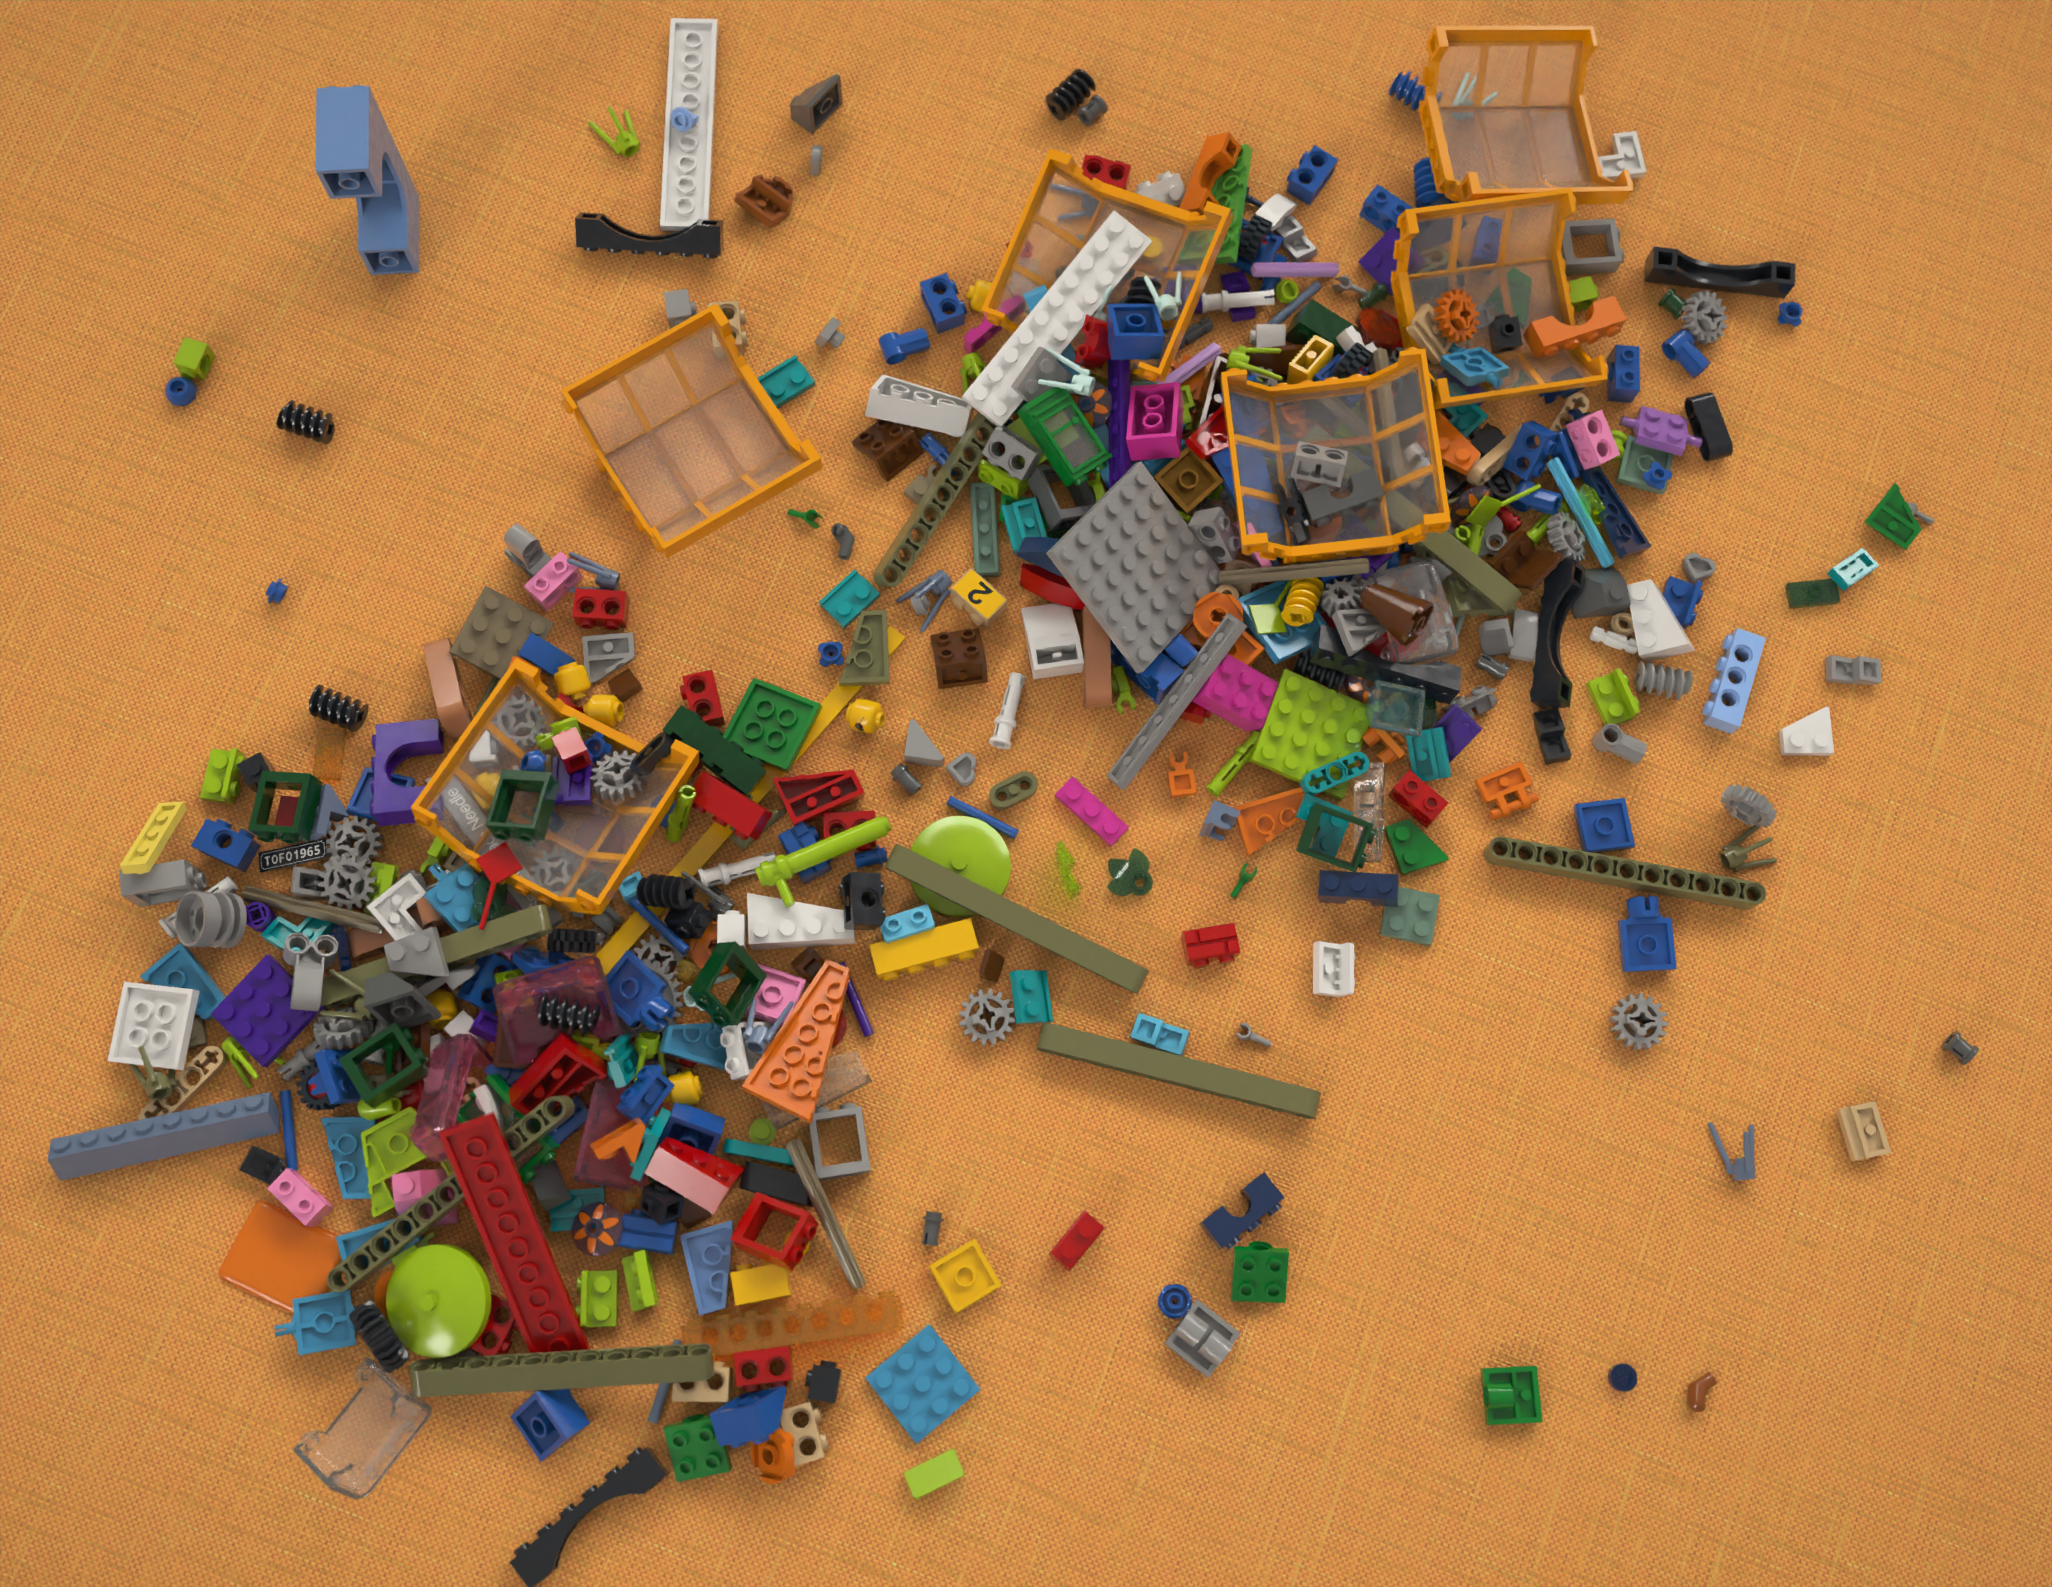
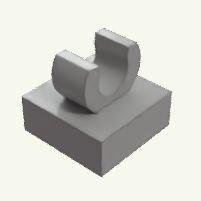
M832 317L814 342L823 347L828 341L833 347L837 348L845 339L842 333L836 331L841 322Z

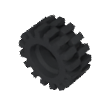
M553 928V932L548 934L547 950L595 953L597 931Z

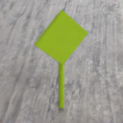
M1537 484L1502 502L1484 495L1466 521L1485 528L1501 507L1540 489L1541 485Z
M1293 580L1288 581L1274 604L1248 606L1257 634L1283 633L1287 631L1278 606L1292 586Z

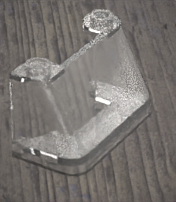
M1423 560L1373 573L1367 580L1364 577L1357 579L1358 585L1362 590L1367 585L1371 586L1376 583L1428 600L1434 606L1433 613L1426 627L1419 629L1416 633L1419 637L1410 646L1405 647L1386 631L1389 643L1382 648L1380 658L1404 665H1421L1437 660L1443 661L1457 652L1459 647L1458 636L1437 568L1432 561Z
M369 1357L359 1365L354 1376V1381L361 1388L326 1432L313 1430L306 1433L293 1449L330 1490L354 1499H362L370 1494L427 1422L432 1412L431 1407L421 1397L414 1396L409 1387L391 1373L385 1372L379 1363Z

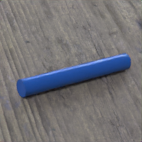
M950 796L947 805L969 817L979 819L1013 839L1016 838L1019 832L1018 829Z
M637 897L631 900L630 906L682 955L689 952L690 947L647 906L640 904Z
M291 1090L280 1091L286 1167L297 1171L298 1162Z

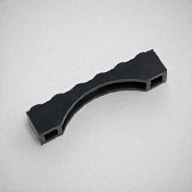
M579 212L575 218L576 247L584 248L585 251L607 249L608 252L619 253L622 250H631L634 254H644L646 251L655 252L656 255L679 253L680 256L691 257L694 254H703L705 258H716L717 255H721L724 249L723 220L699 219L691 226L679 232L667 235H646L625 229L601 213Z
M1654 246L1645 260L1644 282L1784 299L1795 285L1796 263L1768 261L1750 265H1719L1694 259L1678 249Z
M1574 559L1561 561L1557 568L1551 571L1544 579L1536 659L1533 666V684L1530 690V702L1543 710L1568 708L1571 703L1573 684L1562 666L1560 637L1569 610L1583 592L1585 568Z
M1323 624L1320 625L1311 638L1309 662L1322 667L1331 668L1345 674L1354 675L1371 682L1380 683L1445 704H1450L1460 692L1461 667L1440 660L1421 665H1404L1380 658L1364 648L1354 655L1348 656L1338 630Z
M638 1447L627 1457L629 1462L621 1469L618 1465L604 1476L607 1480L600 1487H597L595 1484L581 1495L584 1498L581 1503L576 1507L573 1503L559 1513L561 1519L557 1523L552 1525L549 1522L536 1533L539 1537L532 1544L526 1541L513 1552L516 1557L510 1561V1564L527 1587H536L558 1568L561 1553L568 1537L577 1524L591 1510L615 1497L647 1493L670 1474L650 1447L644 1450Z

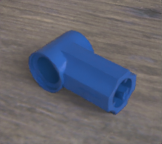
M924 328L903 334L890 332L884 334L878 340L885 361L889 365L900 363L908 355L930 349L928 336Z
M1681 329L1662 343V351L1669 359L1677 360L1694 378L1700 375L1711 363L1694 346L1695 341L1691 333Z
M1521 479L1516 486V495L1536 484L1532 481ZM1540 488L1509 503V505L1520 512H1527L1529 509L1554 515L1561 508L1562 495Z
M1180 633L1165 647L1163 654L1181 667H1184L1198 654V651Z

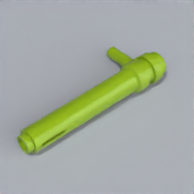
M878 816L788 855H778L771 862L766 860L760 863V866L756 867L755 871L762 887L776 885L785 907H791L795 902L786 880L793 878V874L888 835V832L892 831L886 816L883 818Z

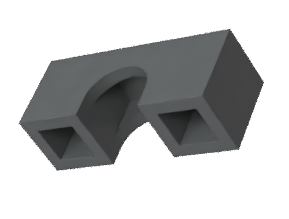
M1372 467L1350 475L1348 484L1351 494L1344 499L1333 497L1329 493L1326 484L1302 492L1301 496L1311 526L1317 524L1318 527L1330 524L1333 518L1339 516L1348 518L1356 514V510L1365 507L1366 510H1370L1379 506L1385 494L1375 468Z

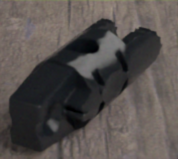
M1290 478L1288 479V486L1293 498L1287 499L1281 483L1274 485L1290 533L1295 534L1298 543H1305L1312 540L1308 529L1311 526V522L1296 479Z

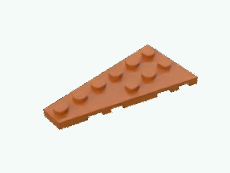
M826 959L743 1083L742 1088L745 1092L812 1124L851 975L849 968Z

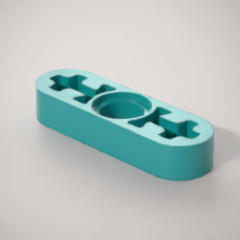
M1354 752L1314 769L1301 778V789L1304 793L1316 795L1365 773L1370 765L1369 759L1362 752ZM1354 761H1360L1361 765L1359 767L1347 769V765ZM1331 767H1336L1340 770L1341 777L1339 780H1334L1330 777L1329 770ZM1322 776L1324 781L1310 787L1308 782L1311 779L1315 780Z
M725 1139L723 1153L795 1166L787 1149Z

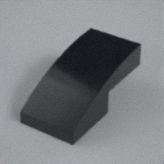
M1554 708L1534 712L1535 730L1545 764L1570 760L1572 754L1564 736L1566 728L1559 710Z

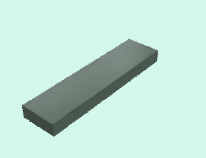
M985 482L970 483L974 570L982 578L999 577L995 487Z

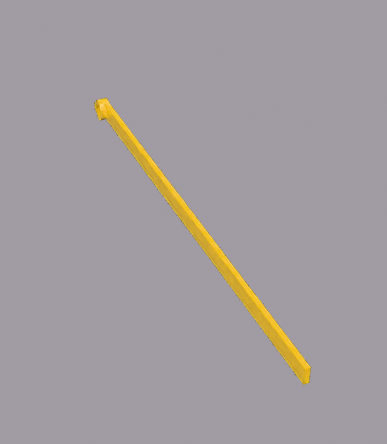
M892 626L887 628L889 658L906 640V637ZM839 683L821 702L822 709L793 766L865 685L839 686ZM766 764L763 767L766 770V775L750 794L753 796L752 800L760 804L775 787L772 778H783L787 772ZM714 822L667 876L683 877L681 873L685 871L695 877L698 874L697 869H702L733 833L730 829L731 826L727 824L726 827H723ZM647 906L658 918L667 909ZM635 911L582 970L581 978H575L574 981L594 991L624 953L630 951L651 925Z

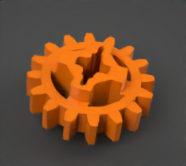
M1454 289L1442 293V298L1436 300L1439 306L1434 307V311L1438 313L1434 320L1439 322L1436 329H1442L1443 331L1441 337H1448V342L1455 341L1456 344L1472 339V334L1478 332L1475 326L1480 325V322L1476 320V316L1480 315V312L1475 311V307L1478 305L1477 302H1471L1473 296H1466V290L1459 291V289Z

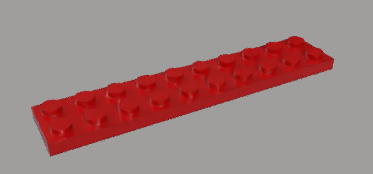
M494 1111L441 1130L439 1137L529 1353L591 1350L584 1330L580 1327V1320Z

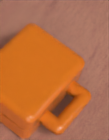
M259 1201L251 1210L219 1269V1276L222 1280L294 1314L292 1299L329 1292L330 1288L327 1284L328 1273L342 1262L336 1240L338 1235L317 1225L314 1227L305 1226L294 1214L268 1201Z

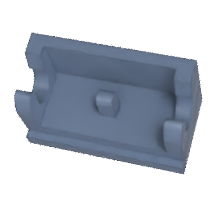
M1214 800L1199 836L1203 837L1205 835L1214 840L1223 841L1225 837L1217 834L1215 828L1232 830L1240 811Z

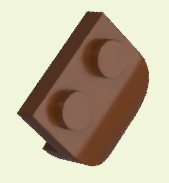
M757 175L753 177L750 186L736 194L734 202L771 229L789 216L794 200L792 195L793 189L786 181L774 176L773 179H763V175Z

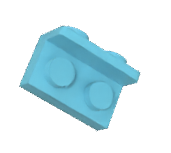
M928 904L885 917L880 930L885 943H890L934 929L935 923Z

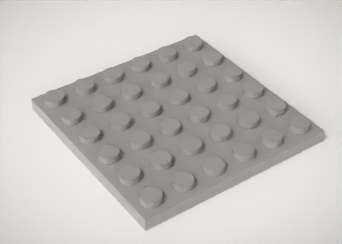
M1141 461L1135 463L1046 553L1137 674L1143 672L1193 618V612L1198 600L1208 593L1215 592L1221 586L1219 581V572L1221 570L1195 534L1189 529L1187 523Z

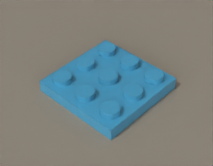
M1289 580L1276 581L1237 599L1243 608V620L1265 648L1274 664L1311 648V638L1320 625L1328 626L1316 609L1314 619L1309 624L1294 627L1284 622L1286 632L1257 634L1248 606L1274 604ZM1289 591L1287 592L1282 602L1278 606L1280 613H1282L1284 609V604L1286 603V598L1289 595Z
M930 1324L865 1377L916 1444L981 1390Z

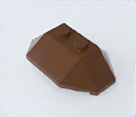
M1305 345L1262 347L1280 348L1281 353H1246L1247 356H1250L1248 364L1255 367H1263L1264 370L1271 369L1272 373L1283 378L1281 381L1277 380V382L1287 381L1289 363L1292 362V359L1297 356V353ZM1222 353L1218 356L1228 359L1229 354Z
M1217 355L1201 388L1191 426L1193 433L1223 405V400L1220 396L1222 393L1221 372H1226L1230 368H1226L1227 359Z

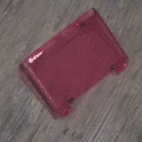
M588 956L503 981L493 988L497 1011L514 1066L533 1062L540 1052L538 1046L553 1042L562 1032L559 1027L552 1029L549 1024L545 1027L539 1025L538 1011L546 993L549 994L550 1001L555 994H558L559 1003H562L565 997H569L570 1006L573 1005L576 999L580 1000V1008H583L585 1003L589 1002L590 1011H593L597 1004L600 1005L599 1020L595 1030L592 1032L595 1037L609 1039L621 1033L608 983L598 957ZM570 1029L564 1032L568 1036H572Z
M608 1074L601 1080L596 1079L572 1182L637 1194L638 1188L643 1189L647 1174L644 1173L640 1181L630 1177L634 1167L630 1165L631 1161L623 1147L619 1148V1152L613 1157L598 1160L589 1146L591 1143L630 1122L616 1106L621 1101L622 1093L634 1084V1080H631L626 1086L616 1088L614 1080H611ZM640 1144L639 1151H642L643 1144Z

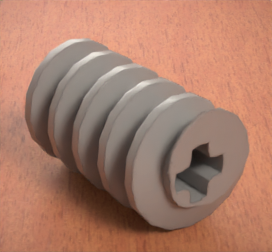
M1640 661L1635 677L1636 690L1641 692L1643 686H1646V694H1650L1653 688H1656V696H1660L1663 690H1666V698H1670L1672 693L1675 692L1676 700H1680L1683 694L1687 695L1689 693L1693 675L1690 670L1684 672L1683 669L1677 668L1674 671L1673 667L1670 666L1664 669L1663 665L1657 664L1654 667L1653 663L1648 662L1644 665V662Z

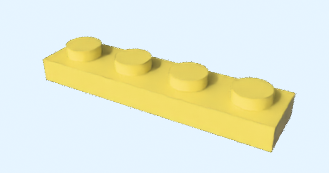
M183 801L158 803L120 864L123 874H144L150 872L187 810Z

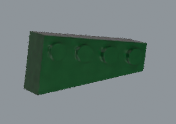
M1311 299L1294 315L1286 330V341L1294 345H1306L1314 335H1317L1335 346L1333 348V357L1331 358L1333 359L1337 354L1343 356L1345 353L1336 337L1353 324ZM1353 325L1354 329L1361 335L1365 346L1373 342L1376 348L1386 349L1389 357L1392 351L1391 348Z
M681 705L662 731L670 735L674 741L677 739L698 750L699 762L748 797L766 775V770L763 768L765 764L755 756L749 758L743 753L744 748L733 740L731 742L727 741L722 737L724 734L713 725L709 727L702 721L703 718Z

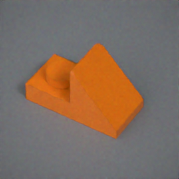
M637 1117L591 1143L589 1146L598 1160L613 1157L619 1152L618 1149L623 1147L627 1157L634 1164L646 1127Z

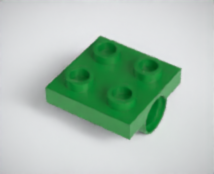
M1263 1241L1250 1242L1248 1247L1234 1246L1231 1301L1285 1303L1289 1261L1288 1248H1274L1271 1244Z
M1537 1366L1480 1368L1486 1425L1543 1422Z
M695 1414L683 1419L681 1422L665 1426L664 1433L677 1482L730 1472L732 1464L727 1445L719 1446L710 1416L706 1417L705 1414Z

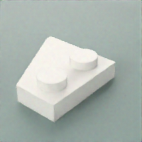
M1824 707L1779 731L1781 756H1831L1834 753L1829 707Z

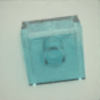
M1376 680L1367 694L1365 715L1370 727L1420 738L1426 690Z

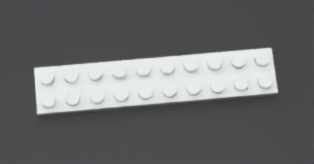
M671 18L660 213L661 231H681L699 219L709 220L718 41L717 19ZM676 107H684L691 113L698 115L699 121L688 131H679L672 125L670 119L671 112Z
M1114 210L968 388L962 399L997 427L1004 426L1024 401L1011 386L1039 346L1045 349L1049 348L1061 355L1082 330L1086 314L1094 315L1101 305L1102 297L1107 288L1111 286L1112 291L1116 288L1151 245L1152 240Z

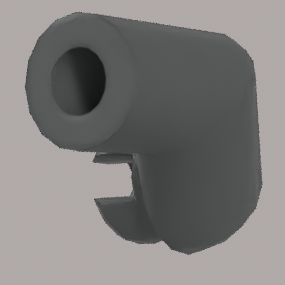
M836 523L832 526L831 533L840 544L838 557L843 560H849L855 538L845 525Z

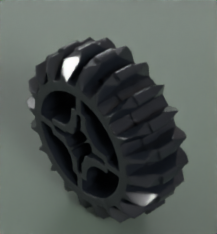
M368 1300L364 1304H360L349 1314L350 1321L385 1372L391 1373L404 1366V1363L409 1360L410 1354L373 1301Z

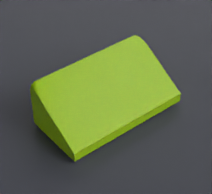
M954 1448L904 1472L914 1500L965 1475Z

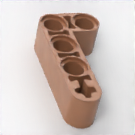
M1083 607V707L1109 708L1112 700L1110 637L1089 609Z
M447 637L424 644L423 647L438 715L450 739H454L464 733L473 717L466 704L456 656L449 653L452 643L450 638Z
M424 897L416 901V908L407 911L422 930L435 927L438 933L451 928ZM354 929L346 934L352 957L355 961L384 953V945L395 941L385 929L381 934L361 929Z

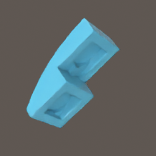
M1138 1013L1130 1038L1158 1050L1182 1056L1190 1032L1166 1024L1163 1020Z

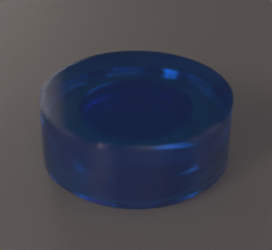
M1616 1364L1610 1368L1608 1381L1615 1390L1627 1392L1632 1390L1637 1384V1373L1630 1365Z

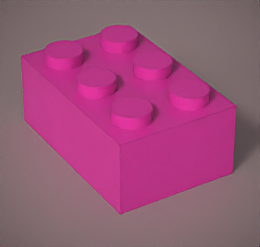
M1180 382L1131 386L1126 435L1131 461L1181 456L1184 400Z
M1226 654L1192 702L1246 732L1259 730L1264 726L1279 683Z

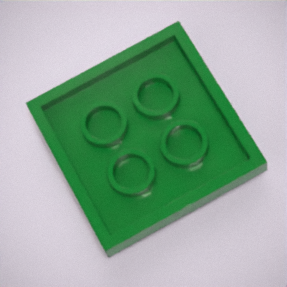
M753 678L722 737L729 742L733 740L744 748L743 753L749 758L755 756L764 764L789 773L822 706L820 703Z

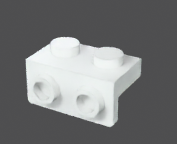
M1170 171L1156 176L1158 180L1151 184L1148 180L1136 185L1137 190L1133 191V193L1177 206L1181 204L1186 190L1179 173L1170 174Z
M1322 941L1313 943V994L1332 997L1354 994V943L1335 944Z

